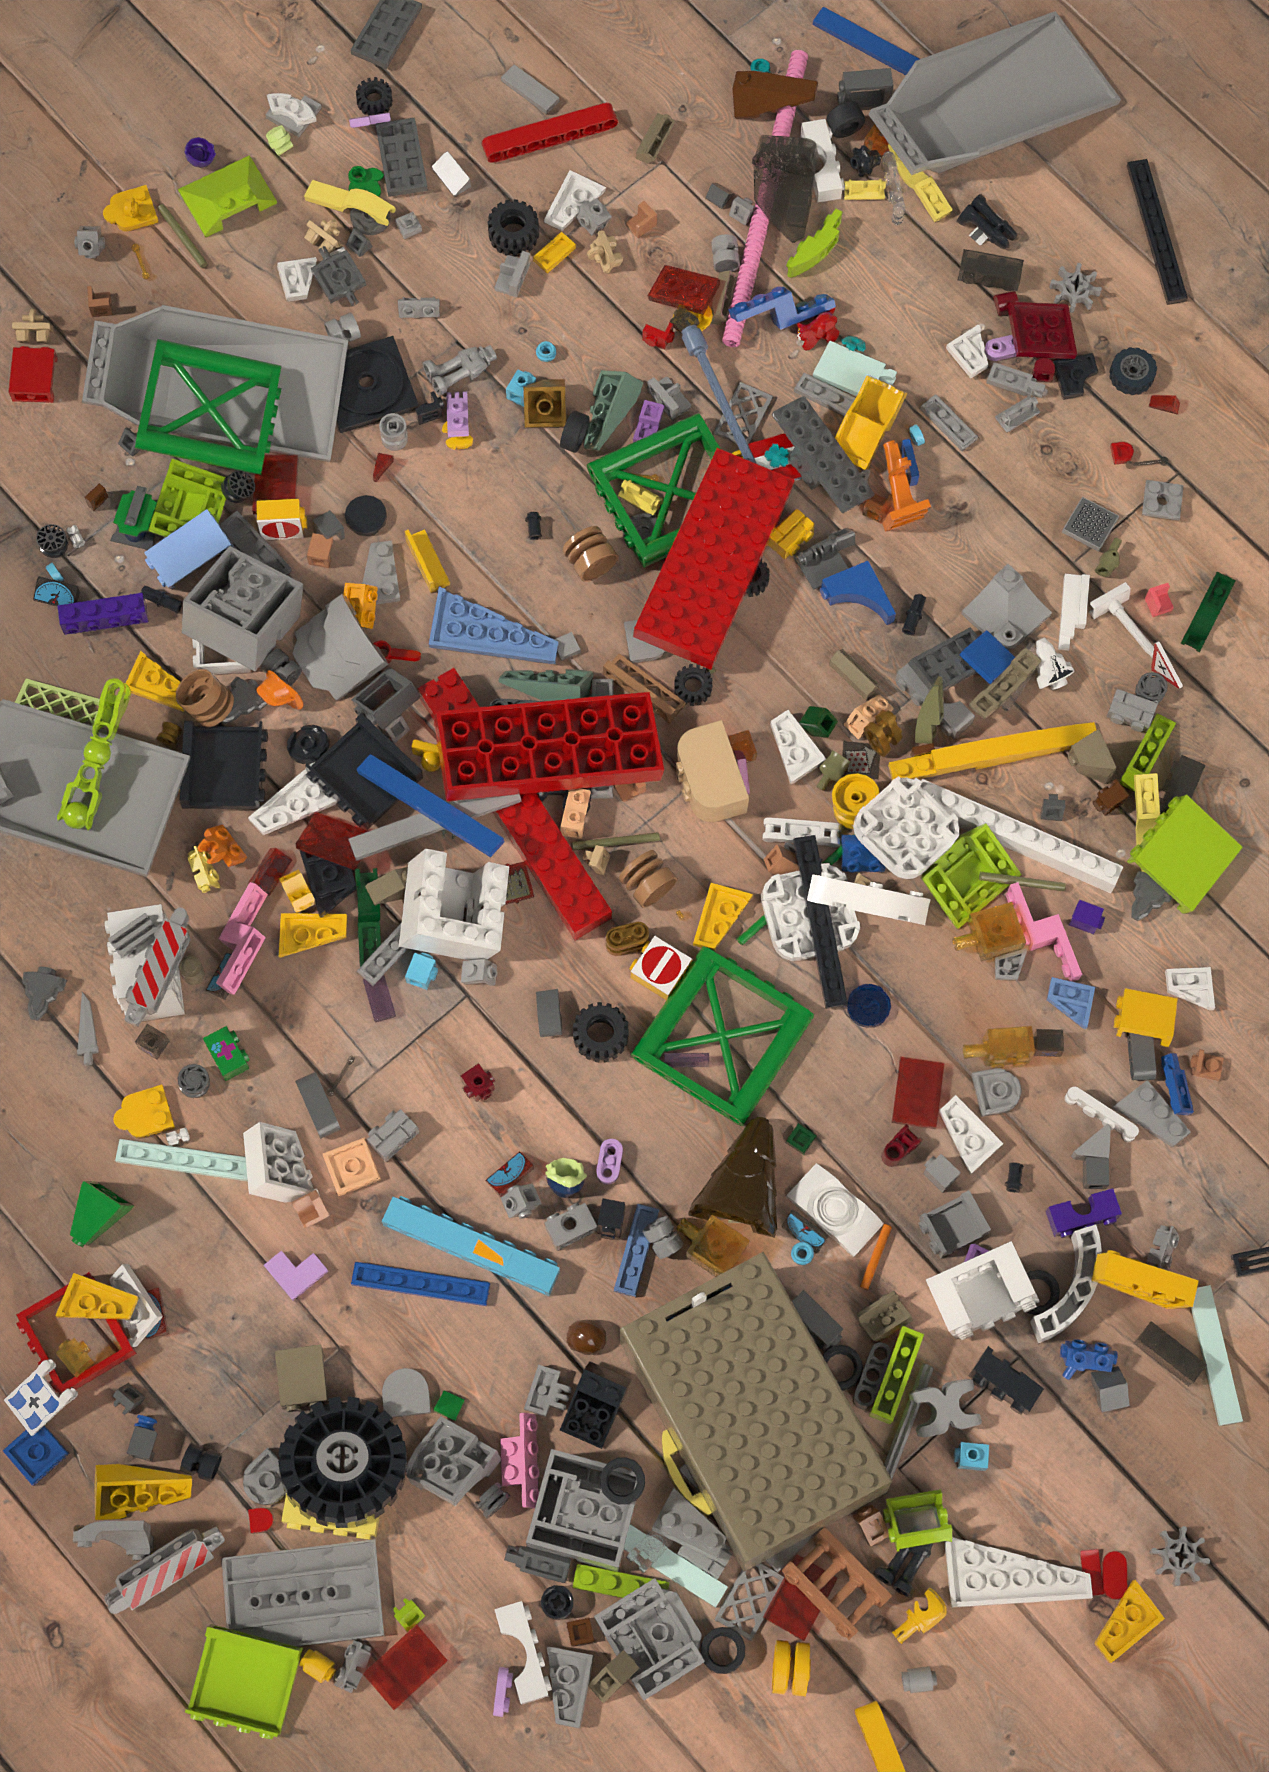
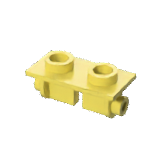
M849 179V181H844L845 200L885 199L884 189L886 182L881 179L867 181H851Z
M631 480L623 481L621 485L622 490L618 494L622 499L653 516L664 500L644 487L632 483Z
M194 846L195 850L188 853L187 859L192 872L195 873L200 870V873L194 875L198 889L202 893H206L211 890V886L221 888L218 882V873L212 864L207 863L211 855L205 851L199 852L197 850L198 846Z

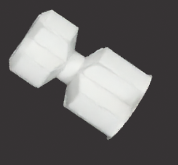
M77 525L66 529L69 537H71L74 548H79L85 544Z
M186 1127L180 1129L179 1134L175 1131L166 1133L169 1146L179 1144V1139H182L184 1142L190 1140Z

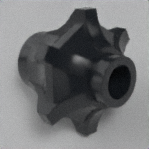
M862 145L860 149L854 148L852 150L853 157L850 160V164L853 169L858 171V176L863 177L865 173L871 174L873 168L881 162L879 152L877 150H870L865 145Z

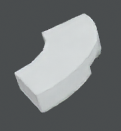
M284 93L267 95L272 115L288 116L294 120L297 127L316 122L313 110L303 100L300 101Z

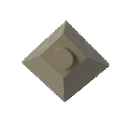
M1099 730L1094 731L1072 745L1069 751V763L1072 767H1075L1078 773L1104 784L1110 782L1116 770V765Z

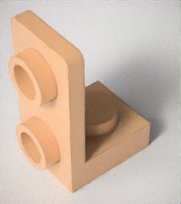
M877 695L856 707L844 723V726L857 739H860L865 735L864 727L869 722H876L875 716L881 710L892 712L894 708L881 695Z
M569 790L561 823V833L563 836L582 840L584 821L591 794L590 790Z

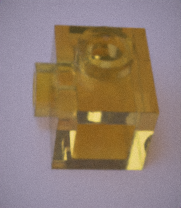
M75 1338L72 1340L67 1339L60 1344L59 1350L56 1352L76 1378L95 1363L88 1354L91 1349L83 1340L78 1342Z

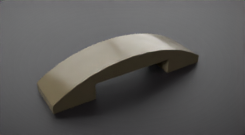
M1025 647L985 691L982 690L969 706L986 719L1026 681L1041 663V660Z

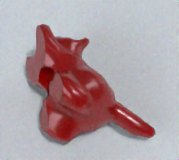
M835 308L818 315L814 321L807 325L797 324V338L804 341L802 345L803 350H811L821 339H825L828 343L829 341L835 342L838 339L839 330L835 326L838 319L833 315Z

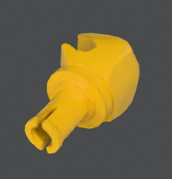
M928 1588L924 1593L928 1601L927 1611H921L918 1601H915L914 1613L910 1609L905 1611L908 1615L907 1620L895 1631H892V1634L898 1639L900 1644H903L916 1631H921L923 1634L929 1631L946 1616L947 1606L941 1596L932 1588Z

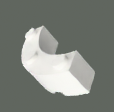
M822 872L821 876L812 875L807 901L840 908L847 904L846 909L925 925L930 899L922 898L923 893L910 891L908 895L884 890L882 884L870 882V886L841 881L834 879V874Z
M1096 1225L1074 1231L1071 1236L1075 1253L1073 1278L1065 1296L1051 1309L1034 1316L1030 1321L1038 1343L1056 1336L1070 1326L1084 1310L1094 1294L1098 1283L1092 1281V1275L1097 1254L1102 1252L1100 1236Z

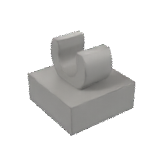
M737 196L733 200L729 216L744 225L748 224L754 209L752 205L754 201L747 197L743 200Z
M414 212L395 219V224L403 239L422 232V227Z

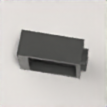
M891 68L843 72L842 80L839 81V92H837L838 104L854 101L859 104L861 110H871L887 104L892 97L893 91Z
M389 667L351 700L355 705L354 711L358 716L362 713L373 725L383 730L421 696L411 681ZM394 689L398 691L374 712L371 710Z
M803 1290L792 1303L815 1344L825 1352L828 1348L834 1347L841 1342L843 1328Z

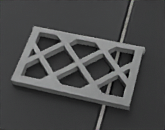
M740 382L729 405L730 408L738 405L740 414L734 416L736 419L743 418L746 426L740 429L742 432H749L746 439L747 444H749L773 396ZM741 388L748 391L750 395L741 399L738 398ZM763 397L767 399L764 406L758 407L756 398ZM752 400L755 409L744 412L741 403ZM757 413L758 418L755 424L749 425L746 416ZM722 415L714 434L736 443L731 431L727 433L720 431L723 423L727 422L724 415Z
M761 1563L756 1566L759 1569L760 1576L747 1579L746 1571L743 1572L742 1570L714 1619L716 1622H720L726 1627L737 1631L750 1641L754 1638L786 1579ZM773 1576L779 1582L773 1591L768 1592L765 1578ZM761 1579L765 1593L751 1596L748 1582ZM745 1584L748 1598L735 1601L733 1595L739 1585ZM766 1596L767 1604L761 1613L756 1614L753 1600ZM749 1601L753 1615L739 1618L736 1604ZM726 1607H733L736 1620L726 1621L721 1618ZM754 1618L755 1626L751 1633L748 1634L742 1630L741 1622Z

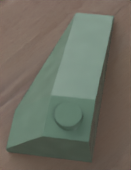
M601 370L593 390V396L596 398L595 404L590 408V413L593 416L586 432L584 448L591 450L601 449L636 403L644 382L627 372Z
M566 669L565 674H554L553 670H546V672L534 674L532 670L505 671L499 677V683L542 701L589 697L593 671Z

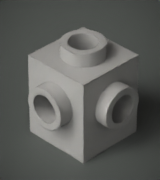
M597 198L591 202L589 200L584 202L580 206V212L576 217L581 226L591 236L606 227L612 218L605 205Z
M101 226L79 227L74 241L75 249H78L79 255H85V258H96L100 255L102 249H105V237L101 235Z
M533 1183L512 1186L507 1190L508 1193L501 1197L509 1218L519 1217V1219H524L532 1214L531 1211L542 1204Z

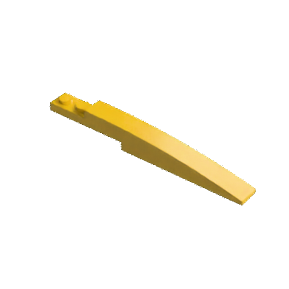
M1090 722L1000 736L931 750L930 754L889 762L888 767L892 780L897 777L913 780L915 778L924 779L974 767L978 770L1070 750L1072 745L1097 729L1095 723Z

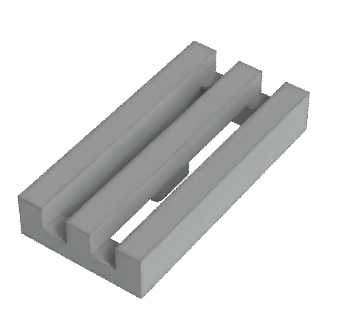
M144 913L109 937L108 940L120 957L123 958L152 938L155 934L156 926L149 919L148 915ZM146 921L145 924H143L142 926H140L139 928H137L136 930H134L136 927H138L139 925H141L142 923H144V922ZM147 928H151L150 931L139 937L137 940L129 944L127 947H125L122 950L120 949V947H122L124 944L137 937Z

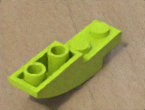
M835 208L832 214L827 215L823 223L824 227L822 230H817L814 238L808 235L805 241L799 243L796 255L794 257L791 256L786 265L789 278L811 269L834 248L839 239L840 231L837 228L841 224L842 211Z

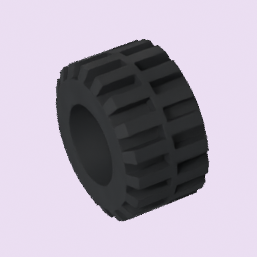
M514 199V202L505 200L504 204L502 202L498 203V208L493 207L492 213H489L488 216L489 240L493 248L497 247V251L499 253L504 252L506 256L509 254L518 256V253L526 252V250L530 252L533 249V245L536 246L537 239H539V221L536 211H533V207L531 205L527 206L524 201L519 203L518 199ZM510 224H518L523 227L517 232H509L504 229V227Z
M597 1002V1006H593V1003L589 1004L588 1009L583 1008L580 1010V1015L577 1014L575 1023H573V1039L575 1047L579 1049L581 1055H586V1059L591 1060L593 1058L598 1063L603 1059L604 1063L609 1062V1058L616 1059L618 1053L622 1054L624 1047L627 1046L629 1037L628 1021H626L624 1013H620L618 1007L612 1008L610 1003L604 1006L602 1002ZM596 1023H606L613 1028L614 1035L606 1042H596L588 1036L587 1032Z

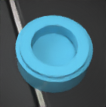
M918 425L909 427V434L916 446L924 444L925 440Z
M53 562L46 566L47 571L55 582L61 583L64 581L63 576Z

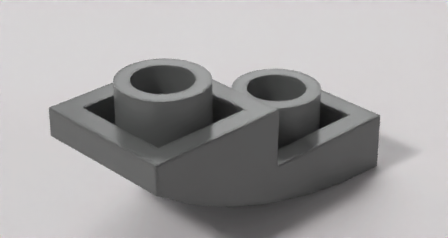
M558 989L536 992L540 1037L562 1035V1016L560 1013V994Z

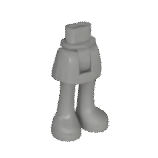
M491 345L484 348L480 346L478 348L472 347L461 350L456 357L440 365H435L431 360H426L422 364L435 392L438 395H443L446 393L447 388L465 377L473 380L490 365L491 361L497 359V355ZM458 367H461L460 370H458V371H456V372H454V373H452V374H450V375H448V376L441 377V376L447 374L448 372H450V371H452V370H454V369H456V368H458Z

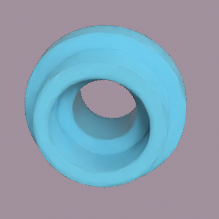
M548 341L540 343L536 348L537 358L543 362L553 360L556 356V347ZM544 351L550 352L549 354H543Z
M799 1242L793 1246L791 1257L796 1264L807 1265L813 1259L814 1251L808 1243ZM803 1250L806 1252L807 1255L806 1257L801 1258L799 1257L798 1252Z

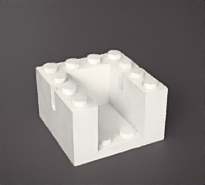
M431 849L423 850L408 863L399 947L464 960L489 959L501 950L504 912H500V910L506 903L509 866L488 862L476 872L469 873L446 868L447 853ZM464 907L467 908L466 922L463 921Z
M161 904L107 913L108 920L105 921V930L111 937L144 913L148 915L156 928L158 925H162L164 919L168 921L169 919ZM145 921L144 923H142L141 925H139L138 927H136L134 930H136L137 928H139L140 926H142L143 924H145L146 921ZM147 928L137 937H135L134 939L130 940L122 947H120V949L122 950L125 947H127L129 944L137 940L139 937L150 931L151 928ZM154 936L123 958L120 957L111 943L107 942L108 953L113 955L114 959L113 963H110L111 976L115 977L116 985H112L114 998H117L118 1005L120 1004L121 1010H124L125 1015L128 1009L127 998H125L126 992L130 986L134 985L137 979L135 978L136 971L140 965L143 966L146 959L145 952L149 945H153ZM179 966L157 1013L152 1015L146 1014L142 1021L185 1014Z
M1012 1241L926 1279L948 1331L956 1339L960 1338L961 1341L974 1335L973 1331L981 1328L982 1331L988 1330L995 1326V1321L1000 1319L1003 1322L1016 1317V1312L1022 1309L1024 1312H1028L1036 1308V1303L1040 1302Z

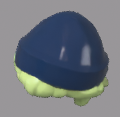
M561 1158L546 1165L548 1170L545 1173L547 1183L557 1196L568 1198L583 1188L587 1174L584 1173L582 1163H577L576 1160Z

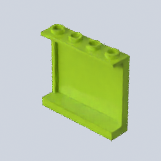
M1188 795L1176 796L1169 802V809L1166 813L1163 812L1155 820L1157 824L1143 835L1142 838L1144 840L1130 851L1131 856L1126 861L1128 863L1135 862L1179 903L1177 909L1182 914L1192 912L1243 848Z
M213 1624L209 1625L205 1633L207 1638L189 1707L185 1709V1713L191 1714L190 1718L198 1721H204L205 1718L214 1720L213 1724L220 1727H227L228 1724L236 1726V1730L243 1733L259 1732V1736L262 1738L273 1739L278 1737L282 1731L303 1648Z

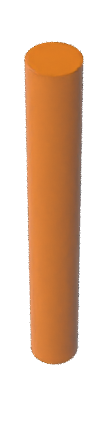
M883 1224L862 1279L860 1288L868 1290L891 1232L892 1227L887 1224Z

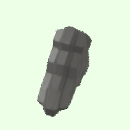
M235 677L230 684L234 705L228 716L221 722L224 724L236 720L241 714L249 715L254 710L260 711L268 705L257 693L256 690L260 685L256 681L250 679L246 682L240 677Z
M1137 872L1133 881L1136 886L1133 891L1135 901L1131 907V918L1140 921L1147 917L1152 909L1160 908L1164 902L1169 903L1172 897L1147 873Z
M38 967L37 972H23L22 983L26 986L25 995L29 998L28 1011L31 1020L39 1021L47 1012L49 1003L55 1001L59 992L65 989L67 979L55 976L56 970L52 968Z

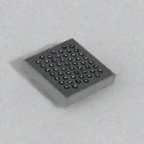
M1082 497L1063 528L1062 533L1099 552L1116 524L1119 515Z

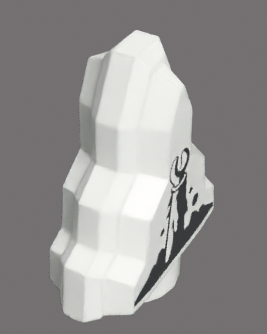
M1046 638L1039 639L1036 642V653L1041 660L1037 667L1039 675L1036 678L1039 689L1050 686L1054 690L1068 684L1066 677L1074 673L1071 663L1066 662L1062 654L1056 653L1053 645Z

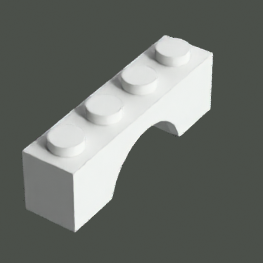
M825 119L804 122L801 126L804 150L816 154L824 163L823 169L814 174L813 187L817 203L841 199L842 190H845L844 179L839 176L840 163L835 160L836 147L835 144H831V128L827 127Z
M520 1601L495 1609L501 1634L517 1638L526 1650L527 1661L525 1668L514 1680L521 1705L549 1697L547 1691L552 1689L548 1676L543 1677L541 1667L545 1666L541 1652H536L534 1645L539 1643L535 1629L530 1630L528 1620L532 1619L529 1606H523V1602Z

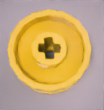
M857 773L846 775L834 785L832 791L833 811L835 818L841 825L854 829V820L858 812L879 794V788L875 781L867 775Z
M776 1640L772 1670V1693L784 1695L788 1688V1680H791L793 1696L806 1697L811 1671L810 1643L797 1642L794 1647L793 1657H791L789 1641Z

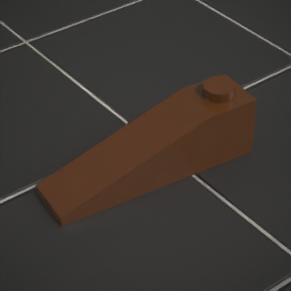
M736 71L732 88L735 119H755L761 117L760 114L769 111L775 113L778 112L779 108L785 106L794 107L814 101L818 82L760 71Z

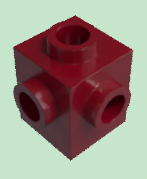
M479 1063L460 1075L461 1081L464 1084L462 1089L469 1099L473 1097L476 1102L479 1100L485 1101L493 1095L495 1079L489 1070L485 1072Z

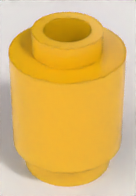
M309 1649L299 1663V1666L303 1668L305 1673L320 1683H323L325 1680L329 1682L336 1672V1669L333 1668L335 1662L317 1650Z

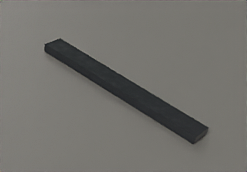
M1142 159L1128 162V173L1166 304L1187 302L1188 297L1148 160Z
M816 836L794 838L793 843L825 1009L847 1006L848 1002L829 905L807 901L812 875L821 876L822 873Z

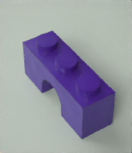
M1114 1189L1091 1194L1088 1198L1091 1212L1087 1215L1076 1213L1071 1201L1049 1206L1045 1212L1054 1237L1061 1235V1238L1072 1236L1074 1231L1101 1223H1104V1226L1116 1223L1122 1212Z

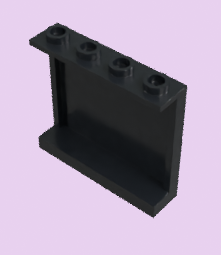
M361 713L355 719V726L311 766L307 763L305 767L307 778L313 784L318 783L322 787V792L328 798L333 797L337 801L336 805L344 813L348 811L353 816L351 819L357 826H363L368 830L399 799L358 774L357 768L371 754L416 783L423 779V772Z
M184 721L182 754L189 755L190 761L180 786L179 801L182 809H259L261 807V802L265 801V789H261L262 782L266 781V769H263V762L267 761V749H264V742H268V730L264 729L262 721H259V727L194 726L193 721Z

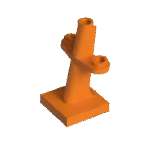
M895 440L883 444L889 474L888 480L891 486L895 510L889 512L883 522L885 532L923 519L924 514L928 512L927 509L931 508L928 499L917 503L912 498L905 470L912 465L911 460H908L907 457L901 458L898 444Z

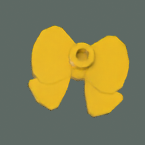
M447 421L442 426L443 433H448ZM471 435L451 437L446 440L445 444L453 450L456 448L466 449L472 446L473 437Z

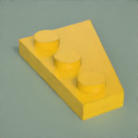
M281 913L279 958L347 938V914H326L320 918L319 914Z
M73 1273L55 1316L57 1318L130 1320L139 1298L138 1296Z
M1132 1580L1094 1643L1108 1663L1115 1661L1165 1619L1136 1580Z

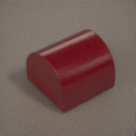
M1015 291L996 294L993 297L998 316L1009 314L1007 307L1009 302H1019Z
M1048 358L1038 359L1032 371L1033 378L1037 379L1036 382H1052L1055 365Z

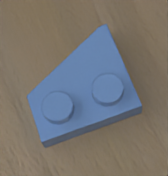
M1052 977L1047 1001L1080 1027L1087 1029L1095 987Z

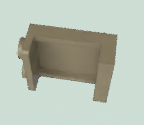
M321 1344L275 1351L280 1406L282 1409H287V1412L300 1411L301 1407L311 1406L319 1401L322 1402L323 1406L325 1403H329L323 1361L324 1352Z

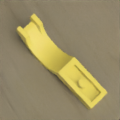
M888 144L898 173L904 182L914 189L934 223L951 214L953 210L932 176H927L923 172L911 175L893 148Z
M312 180L304 195L305 200L340 212H343L346 208L361 210L374 218L377 223L385 226L389 224V221L386 219L388 212L394 213L396 210L393 205L368 191L361 189L347 191Z
M1157 773L1134 775L1137 814L1136 845L1142 843L1144 840L1142 838L1149 829L1154 828L1157 824L1155 820L1160 815Z

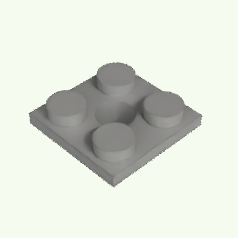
M1146 480L1142 515L1179 521L1184 485ZM1163 498L1167 501V504L1161 505L1157 499Z

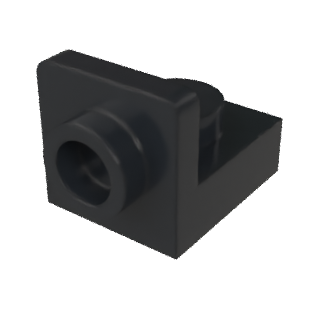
M435 391L430 392L432 403H424L415 408L416 419L419 425L442 418L441 409H444V404L441 397L436 396Z

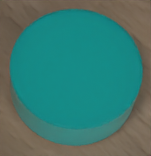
M756 59L751 63L750 71L770 73V63L765 59Z

